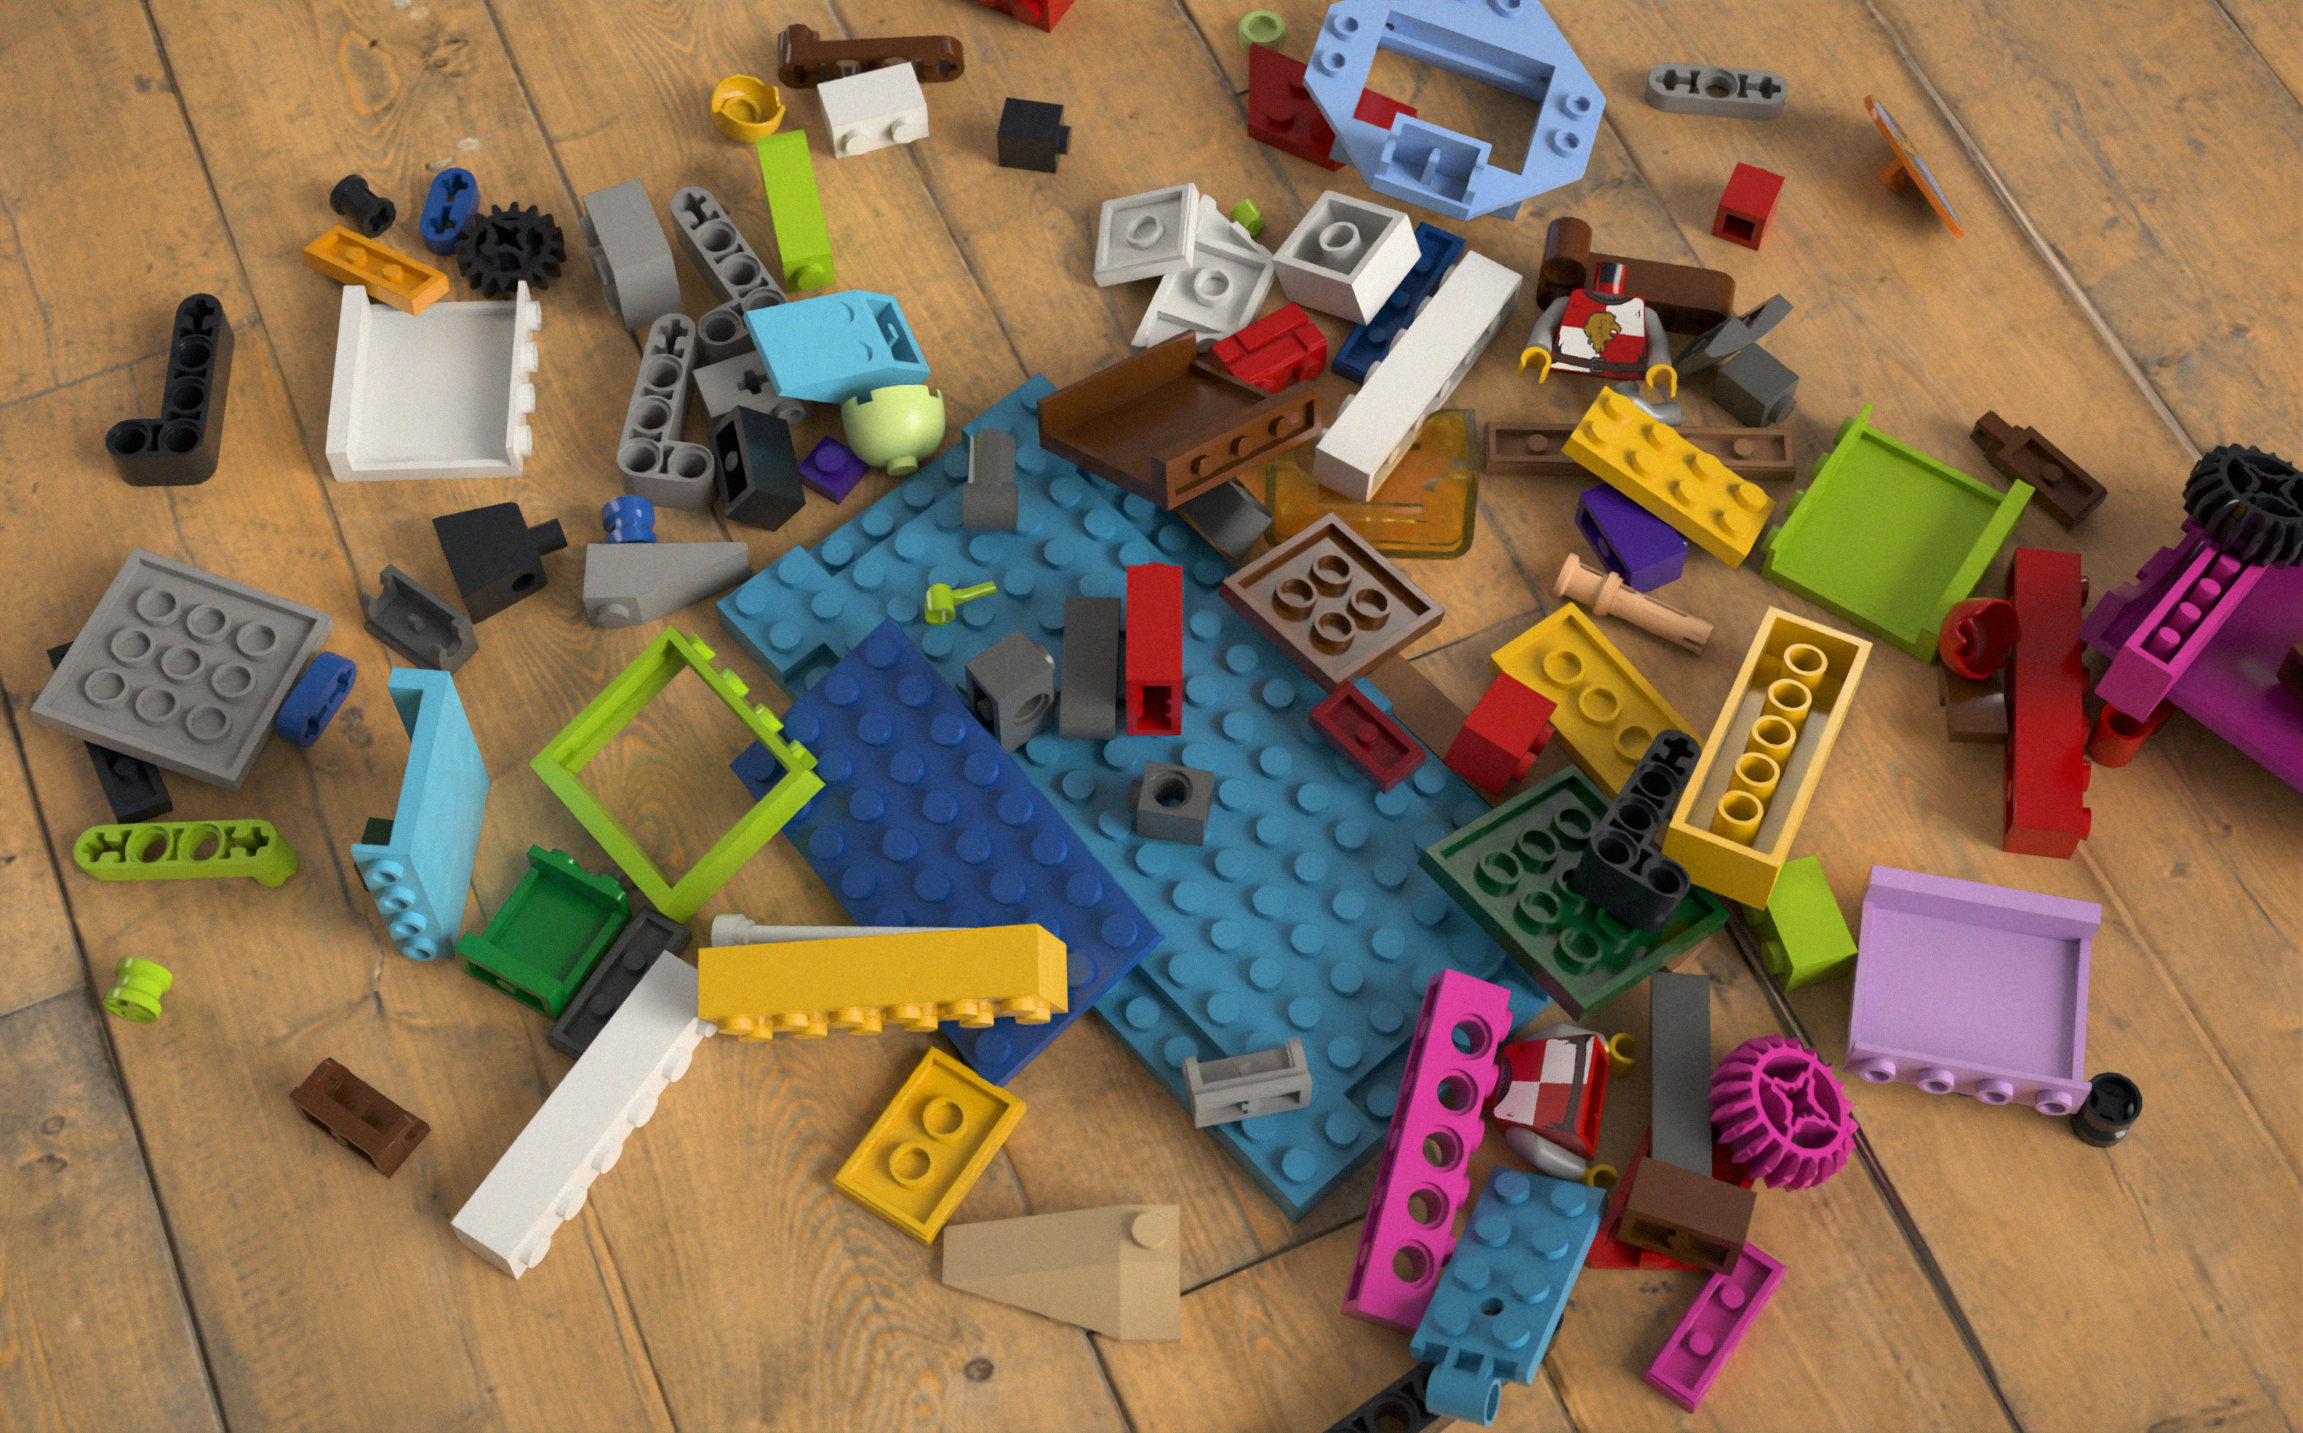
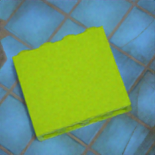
M1866 403L1856 419L1848 416L1840 426L1833 441V444L1837 445L1832 455L1823 452L1817 460L1809 477L1813 481L1809 489L1805 491L1799 488L1795 492L1785 511V516L1789 518L1784 526L1780 527L1774 524L1768 532L1760 548V552L1766 555L1760 576L1930 665L1939 651V632L1944 617L1953 605L1974 596L2024 517L2036 488L2016 479L2007 495L1868 425L1874 406Z

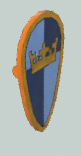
M1869 94L1864 98V104L1876 126L1897 155L1889 164L1878 170V181L1893 192H1901L1907 185L1915 181L1945 224L1957 238H1960L1965 234L1962 224L1926 162L1889 110L1874 95Z

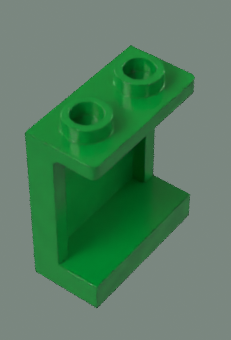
M533 844L526 853L530 862L529 871L480 938L467 931L454 948V951L465 974L548 1019L557 1022L633 918L626 896V889L616 879L604 873L594 876L581 869L576 860L559 849H552L551 852H548Z

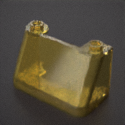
M1447 408L1431 413L1423 422L1420 443H1413L1370 501H1353L1320 484L1318 476L1312 475L1314 457L1310 455V449L1316 436L1266 461L1264 507L1273 515L1274 520L1264 531V537L1273 549L1330 512H1333L1385 558L1453 560L1465 555L1471 548L1474 539L1480 473L1475 409Z

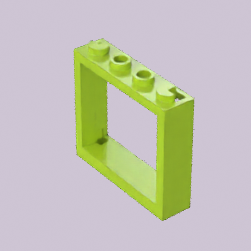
M669 625L529 765L662 914L684 925L825 783L812 770L819 763L817 759L796 739L788 745L778 734L784 727L783 723L761 702L754 708L743 697L750 691L749 687L730 668L726 667L720 672L710 662L716 655V652L696 632L687 638L672 625ZM689 665L789 773L675 884L577 773L682 669Z

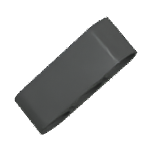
M1237 477L1179 505L1217 546L1238 560H1241L1274 520L1273 515Z
M1066 596L1060 694V739L1115 740L1121 616L1120 597Z

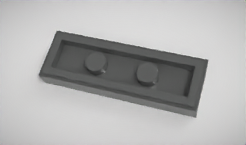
M644 905L545 1038L548 1045L571 1059L578 1061L664 950L678 958L692 940L690 930Z

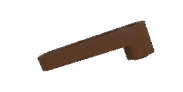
M806 24L788 25L786 31L778 34V77L785 86L793 89H817V84L895 66L884 62V60L893 57L903 58L906 60L905 63L911 62L919 84L953 81L964 73L965 68L964 47L957 38L946 35L821 41L818 31L809 29ZM854 60L859 64L852 67H842L837 65L836 62ZM826 63V66H820V64Z

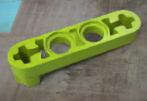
M261 819L98 825L82 833L76 841L73 854L76 863L89 876L104 882L253 876L263 887L273 888L281 886L287 877L296 874L299 866V855L290 847L284 836L274 825L267 820ZM211 838L219 839V846L212 857L202 861L195 860V851L203 841ZM159 840L167 841V848L159 859L150 863L143 862L144 851L150 844ZM107 845H110L116 852H105ZM101 854L99 861H96L94 859L95 856Z

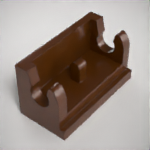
M331 1057L322 1061L299 1088L295 1087L288 1095L302 1119L388 1179L431 1131L429 1125L422 1119L404 1110L352 1074L348 1068L342 1064L339 1065Z
M1641 1156L1616 1240L1732 1277L1744 1247L1757 1192Z

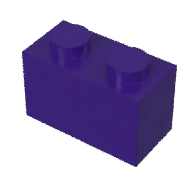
M1607 482L1580 493L1574 522L1608 574L1612 571L1620 574V578L1624 579L1622 584L1643 594L1681 578L1689 550L1685 535Z

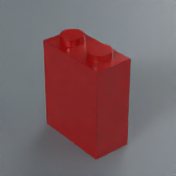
M1159 562L1127 565V736H1182V566H1167Z

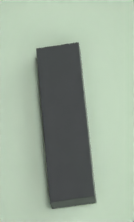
M1654 972L1649 980L1650 1158L1712 1178L1711 1122H1709L1711 1118V1104L1706 1100L1711 1093V1082L1709 1080L1711 1078L1710 975Z

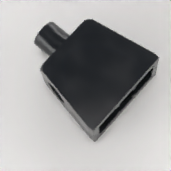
M506 502L432 519L441 548L473 625L488 619L543 589L548 581L540 557L568 547L558 518L528 528L518 504L514 502Z

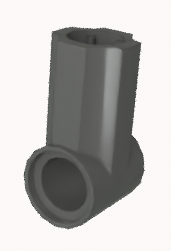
M986 428L979 434L970 436L968 483L963 484L962 495L963 530L1017 531L1018 486L1014 484L1016 442L1015 436L1004 433L1002 429Z

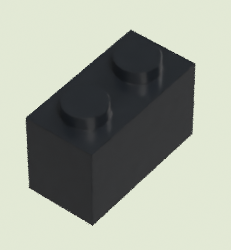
M737 405L707 433L711 453L715 461V473L725 518L776 532L806 505L787 420Z

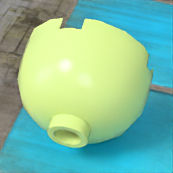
M898 385L870 391L872 398L870 402L858 406L857 397L855 396L841 406L844 433L850 449L858 459L875 468H887L888 475L901 476L917 471L918 463L927 460L941 446L945 433V410L942 393L938 389L933 396H930L928 386Z

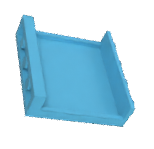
M392 667L388 689L411 742V748L389 846L352 844L350 852L399 954H404L406 957L418 961H431L436 956L454 958V948L458 943L491 781L450 672Z

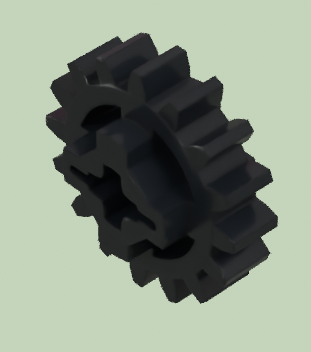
M512 202L509 211L502 212L500 207L495 204L492 205L491 216L486 218L480 213L473 215L476 222L475 228L462 226L461 233L464 240L455 242L458 254L456 260L462 277L467 278L469 288L472 291L482 287L485 298L491 299L497 292H502L504 301L511 300L513 293L518 292V281L527 282L531 297L530 288L534 286L544 291L549 289L547 276L560 278L562 273L559 263L567 261L561 227H555L553 216L550 213L540 217L536 205H531L525 212H521L518 202Z

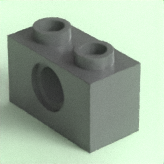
M1018 629L964 664L969 708L1008 754L1055 723L1054 699L1057 697L1053 686L1055 663L1041 643L1036 642L1032 644Z

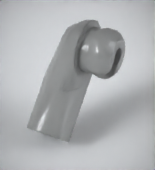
M1622 381L1612 388L1617 394L1629 398L1636 407L1658 422L1668 426H1681V411L1678 402L1649 404L1639 395V385L1633 381Z

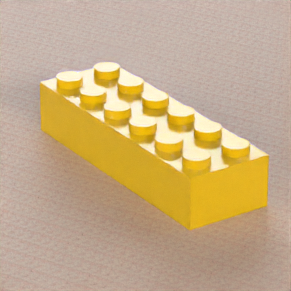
M1769 606L1669 824L1661 850L1662 854L1676 861L1686 870L1692 884L1764 911L1856 693L1873 643Z
M1039 924L698 948V1018L718 1026V1033L738 1035V1041L744 1043L772 1041V1033L792 1031L793 1038L821 1039L827 1037V1029L848 1028V1034L878 1035L882 1033V1025L903 1024L904 1031L929 1032L938 1029V1021L959 1020V1027L987 1028L994 1026V1018L1015 1016V1023L1035 1025L1049 1023L1050 1014L1068 1013L1066 944Z

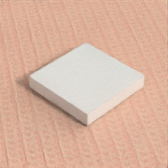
M1193 182L1102 202L1093 274L1099 287L1192 269L1199 192Z

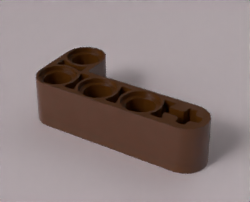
M1557 218L1550 222L1547 227L1536 293V304L1543 311H1546L1556 298L1570 296L1573 288L1593 291L1597 262H1609L1627 266L1623 295L1644 298L1645 307L1651 308L1657 313L1665 332L1699 336L1732 317L1736 285L1733 278L1724 272L1590 252L1592 229L1588 223L1578 218Z

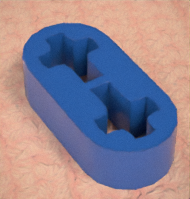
M449 168L439 173L432 182L419 228L427 250L435 255L450 256L456 254L455 242L464 240L461 233L462 226L473 227L475 220L473 215L478 211L480 193L473 174L466 169ZM456 193L454 202H450L448 195ZM447 221H450L452 228L444 231Z
M330 651L320 654L281 709L276 725L277 735L302 748H308L313 745L350 693L356 679V664Z

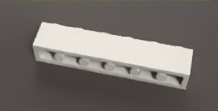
M1472 250L1467 253L1458 266L1450 265L1441 279L1439 290L1433 298L1426 296L1419 305L1413 324L1408 330L1401 328L1397 332L1382 363L1375 361L1371 365L1364 378L1362 389L1356 396L1349 394L1345 398L1333 426L1330 429L1322 428V433L1315 437L1310 449V455L1314 457L1312 479L1365 507L1516 310L1523 276Z
M664 950L450 1224L463 1246L516 1280L519 1279L527 1267H535L544 1258L551 1244L550 1237L564 1219L570 1220L580 1211L586 1200L587 1189L600 1172L605 1174L616 1164L621 1155L624 1140L635 1126L640 1128L648 1122L657 1107V1097L670 1081L676 1082L684 1075L691 1063L692 1052L703 1037L709 1038L718 1030V1026L698 1018V969Z

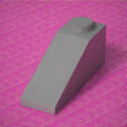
M747 542L587 544L583 601L590 625L609 629H620L627 625H645L752 578V566Z

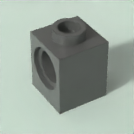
M1147 761L1143 781L1133 780L1128 805V813L1137 814V836L1203 846L1213 800L1214 771ZM1164 799H1175L1180 801L1181 804L1175 807H1165L1158 802Z

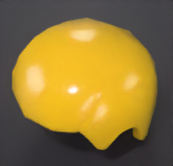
M739 73L721 79L712 91L709 99V112L716 129L728 140L749 145L754 144L756 138L771 136L779 127L786 108L785 105L780 103L779 91L776 86H766L756 77Z

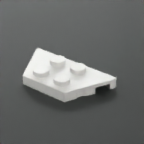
M1203 194L1198 204L1192 269L1164 274L1132 340V356L1188 329L1196 331L1197 353L1209 352L1210 346L1256 321L1277 276L1271 261L1274 255L1263 245L1255 243L1251 239L1250 233L1240 223L1235 221L1232 224L1216 209V201L1208 195Z

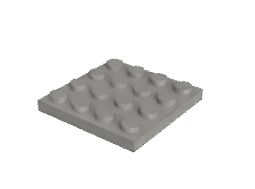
M135 547L30 709L32 720L34 723L237 793L275 729L281 709L313 664L334 628L333 617L331 614Z

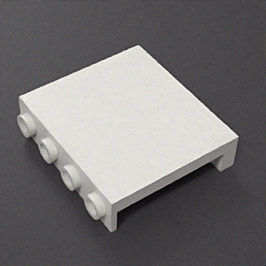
M518 281L517 300L432 303L416 316L389 304H370L364 285L343 287L325 455L336 482L522 477L523 458L532 454V432L530 426L526 425L527 414H534L535 390L533 383H529L530 372L538 371V348L536 342H532L533 331L541 330L539 301H531L526 281Z

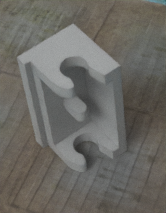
M1300 1037L1287 1038L1288 1044H1285L1283 1048L1199 1064L1196 1056L1184 1058L1182 1072L1195 1129L1310 1107L1312 1080Z

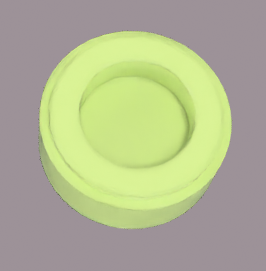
M1258 10L1248 13L1241 19L1238 42L1242 50L1249 54L1252 43L1275 52H1280L1284 47L1286 25L1279 15L1271 11Z

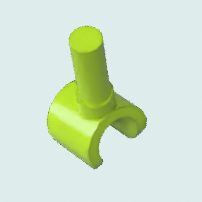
M1251 199L1238 203L1230 213L1233 222L1237 221L1250 233L1251 239L1258 237L1263 230V221L1260 219L1261 211Z
M994 581L952 590L949 585L942 583L932 585L926 592V602L924 604L926 622L936 626L950 623L956 617L954 605L964 604V602L996 594L997 589Z

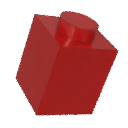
M1738 162L1719 202L1711 235L1758 251L1777 209L1785 177L1771 173L1763 168H1756Z

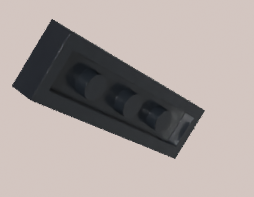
M74 641L46 650L54 672ZM83 740L117 824L140 823L174 811L171 798L156 765Z

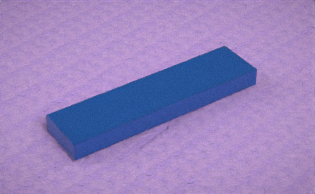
M1421 221L1414 232L1421 257L1367 326L1356 323L1332 361L1331 372L1363 386L1364 378L1371 365L1375 361L1382 363L1387 357L1390 345L1397 332L1401 328L1408 330L1413 324L1416 311L1426 296L1433 298L1438 292L1444 273L1450 265H1456L1464 252L1466 240Z

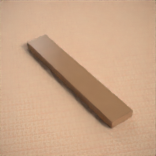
M1485 422L1484 460L1485 474L1598 477L1561 451L1578 424ZM1670 426L1680 437L1704 453L1716 457L1723 466L1744 480L1794 481L1797 468L1793 428Z

